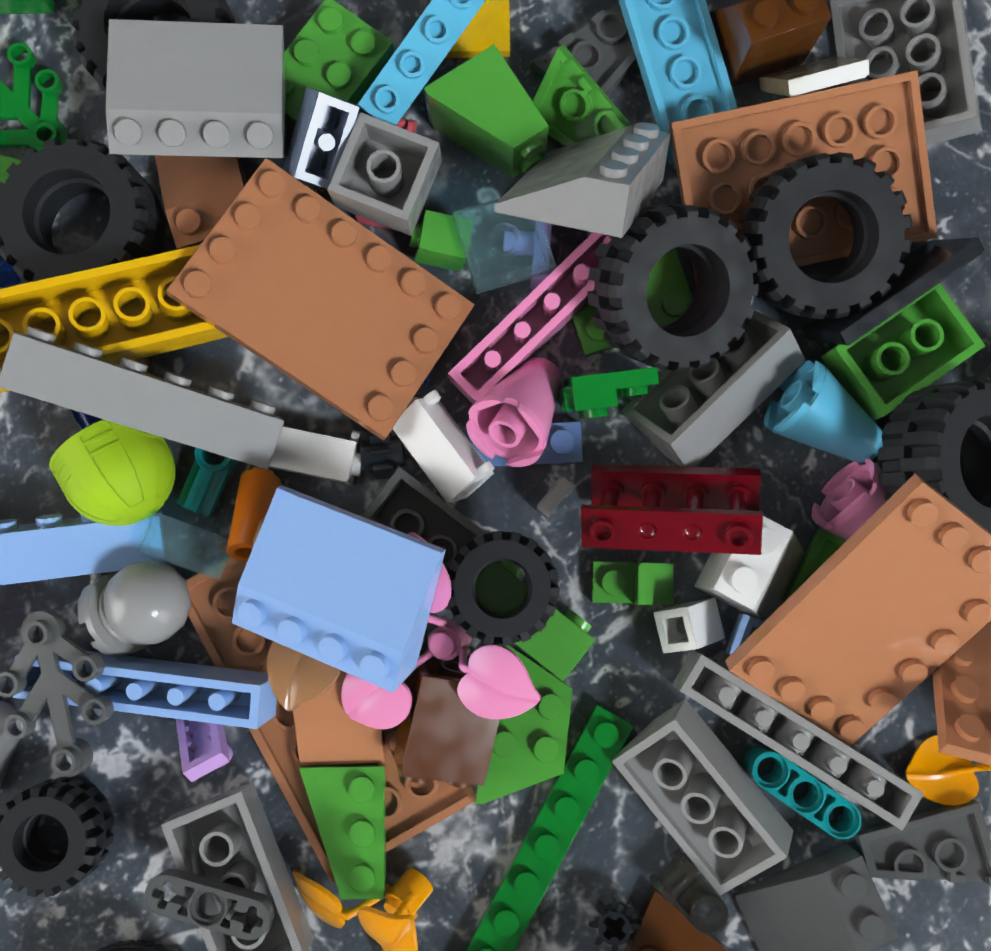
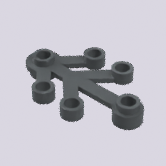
M40 610L29 614L22 623L21 638L24 646L11 668L0 673V696L9 698L23 692L27 684L26 675L37 659L41 675L19 712L9 715L5 719L3 729L6 736L12 740H19L30 735L35 730V720L47 701L57 748L54 750L51 760L52 767L58 774L72 777L89 768L93 761V750L87 741L75 738L67 698L82 708L84 720L91 725H97L108 720L113 714L114 706L108 697L104 695L98 696L60 669L58 655L73 664V674L79 681L88 682L100 677L104 672L105 665L103 659L98 654L86 652L65 637L66 626L60 616L47 610ZM39 627L43 630V633H44L43 639L41 638V636H40V634H39V631H38V628H39ZM85 661L91 663L93 668L92 674L85 670ZM8 677H10L13 680V689H11L7 684ZM95 703L102 709L101 716H98L94 711ZM17 719L22 722L23 731L17 728ZM66 754L71 758L72 764L67 761Z

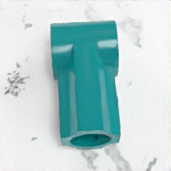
M195 448V461L177 503L190 511L212 517L232 470L241 461L225 457L224 461L218 465L212 459V452Z

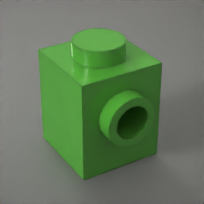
M425 210L421 224H416L412 236H410L409 247L416 248L414 262L461 272L468 258L474 220Z

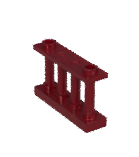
M593 464L591 468L592 505H581L582 548L761 555L763 511H759L761 470L754 468Z

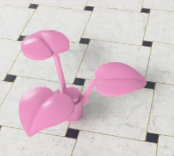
M415 532L408 533L410 536L425 541ZM443 563L430 613H438L444 610L451 598V580ZM429 614L428 623L438 625V627L430 633L428 638L429 649L419 656L416 668L433 656L443 661L452 660L459 656V669L466 675L460 680L457 692L464 706L472 713L487 719H506L528 711L540 701L541 695L533 685L526 666L512 650L500 644L493 643V646L489 644L483 645L470 655L467 663V656L471 652L468 646L471 643L472 637L466 634V631L460 625L458 626L454 619H449L447 616L440 618ZM346 674L342 685L341 698L344 711L349 715L350 719L375 729L393 728L406 719L410 713L412 695L404 682L392 693L351 674Z

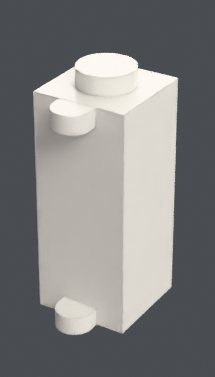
M433 390L424 398H412L392 429L445 501L451 503L469 497L494 474L493 470L495 467L490 461L485 462L439 401L441 399L439 393Z
M282 427L269 468L353 485L355 476L361 477L363 472L360 453L362 432L353 430L350 440Z

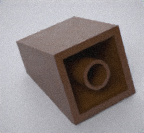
M742 0L709 12L731 87L758 79L762 75L785 70L804 63L832 17L826 0Z
M421 649L419 656L426 652L427 649ZM433 656L416 668L404 681L411 691L412 705L406 719L398 725L394 759L399 775L411 782L445 781L449 785L458 788H467L470 784L480 786L485 784L500 719H487L477 716L466 708L460 700L457 687L460 680L466 674L459 669V656L448 661H443Z

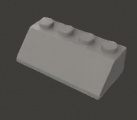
M754 310L751 320L745 319L741 327L745 332L738 342L731 340L727 344L730 349L720 358L709 356L711 360L709 365L698 369L689 366L687 371L674 372L665 368L658 374L659 384L648 385V394L635 396L622 409V412L671 461L680 467H696L805 361L789 327Z
M686 698L655 718L611 761L719 895L726 893L788 857L793 829Z

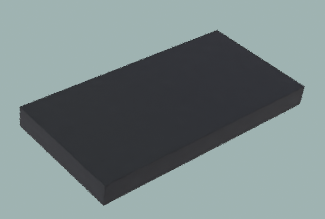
M979 237L930 240L900 261V263L905 265L899 278L890 277L887 280V283L891 285V289L882 298H870L872 306L861 312L850 311L847 317L815 319L802 329L808 340L850 345L983 254L985 249Z

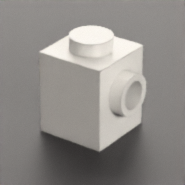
M716 598L680 603L653 612L663 654L696 650L725 639Z

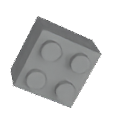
M360 112L327 189L334 205L340 209L412 236L442 163L440 143Z

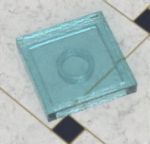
M499 199L454 211L452 214L477 294L552 273L557 268L543 223L494 212L495 203Z

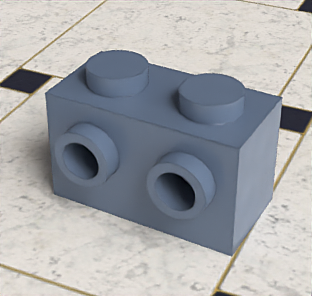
M307 86L283 169L294 178L328 188L358 118L357 114L360 107Z

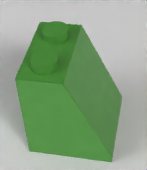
M495 44L424 87L428 119L433 129L511 178L521 172L525 175L546 155L549 126Z

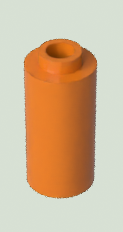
M255 467L241 474L226 548L227 554L236 560L248 561L259 521L266 516L276 489L282 484L281 479L270 469Z

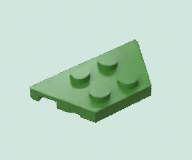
M511 646L505 647L512 650L524 663L533 685L541 695V699L528 711L515 717L499 720L484 786L476 785L475 804H485L564 774L573 689Z

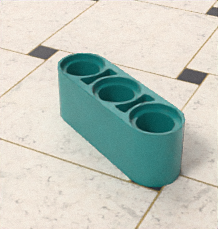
M755 745L745 752L743 757L744 771L755 783L837 839H849L859 831L861 827V814L858 808L850 801L766 745ZM772 757L774 761L773 770L766 776H759L757 772L759 763L764 758ZM801 782H807V795L802 799L794 800L793 790L795 786ZM842 806L843 815L841 819L834 824H830V812L835 807Z

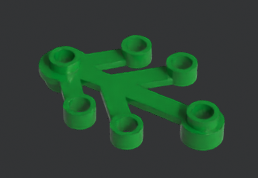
M22 42L12 44L7 50V57L14 66L13 92L0 80V120H19L27 129L0 130V148L34 147L39 151L44 149L43 143L46 141H42V139L49 133H53V135L47 141L57 139L61 144H66V139L70 137L68 130L58 121L59 95L64 88L62 80L51 69H43L36 74L35 85L42 93L41 115L39 118L30 109L32 68L36 64V56L27 44ZM27 53L24 60L16 61L20 54ZM55 80L51 87H44L46 81Z

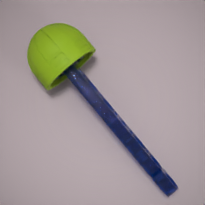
M0 254V289L22 284L13 267L6 263ZM70 409L81 431L66 440L52 455L49 463V468L69 503L87 519L109 526L131 525L154 515L169 497L175 481L174 458L165 439Z

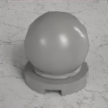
M146 560L127 564L119 572L98 577L93 583L87 585L82 590L78 600L79 624H86L89 634L95 640L90 643L93 648L106 656H126L144 649L147 645L168 640L185 625L192 605L188 584L172 566L164 562Z

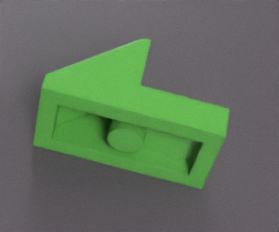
M592 561V603L673 604V563Z

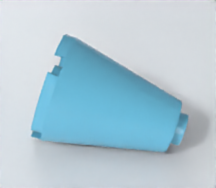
M810 360L803 362L779 386L780 389L785 391L779 402L771 399L767 406L764 425L773 433L841 458L862 463L865 461L864 459H874L878 455V449L883 447V440L881 438L883 431L831 372L816 360L815 364Z

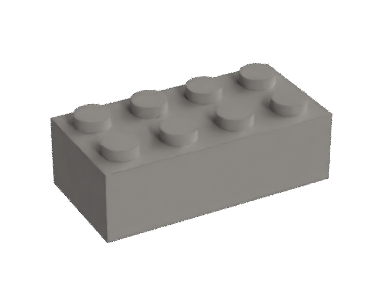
M253 781L179 811L161 824L178 870L262 893L273 903V921L264 935L255 940H244L199 927L208 951H308L313 936ZM191 888L190 891L187 893L188 899L194 893L195 889ZM207 892L203 893L199 898L200 909L205 914L216 915L220 913L222 904L216 894ZM233 900L232 907L225 917L227 920H230L233 914L238 912L233 910L237 904L236 900ZM250 906L246 913H242L248 916L247 924L254 926L258 919H262L257 916L258 908Z

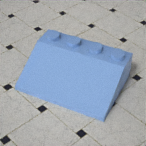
M281 485L276 489L238 583L232 623L394 693L417 666L446 549Z

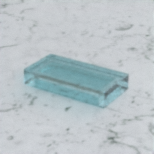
M154 511L149 518L136 550L142 554L220 580L229 557L226 552L228 538Z

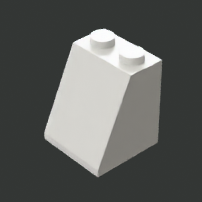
M763 516L761 555L711 553L694 587L751 617L765 622L776 611L805 552L793 531Z

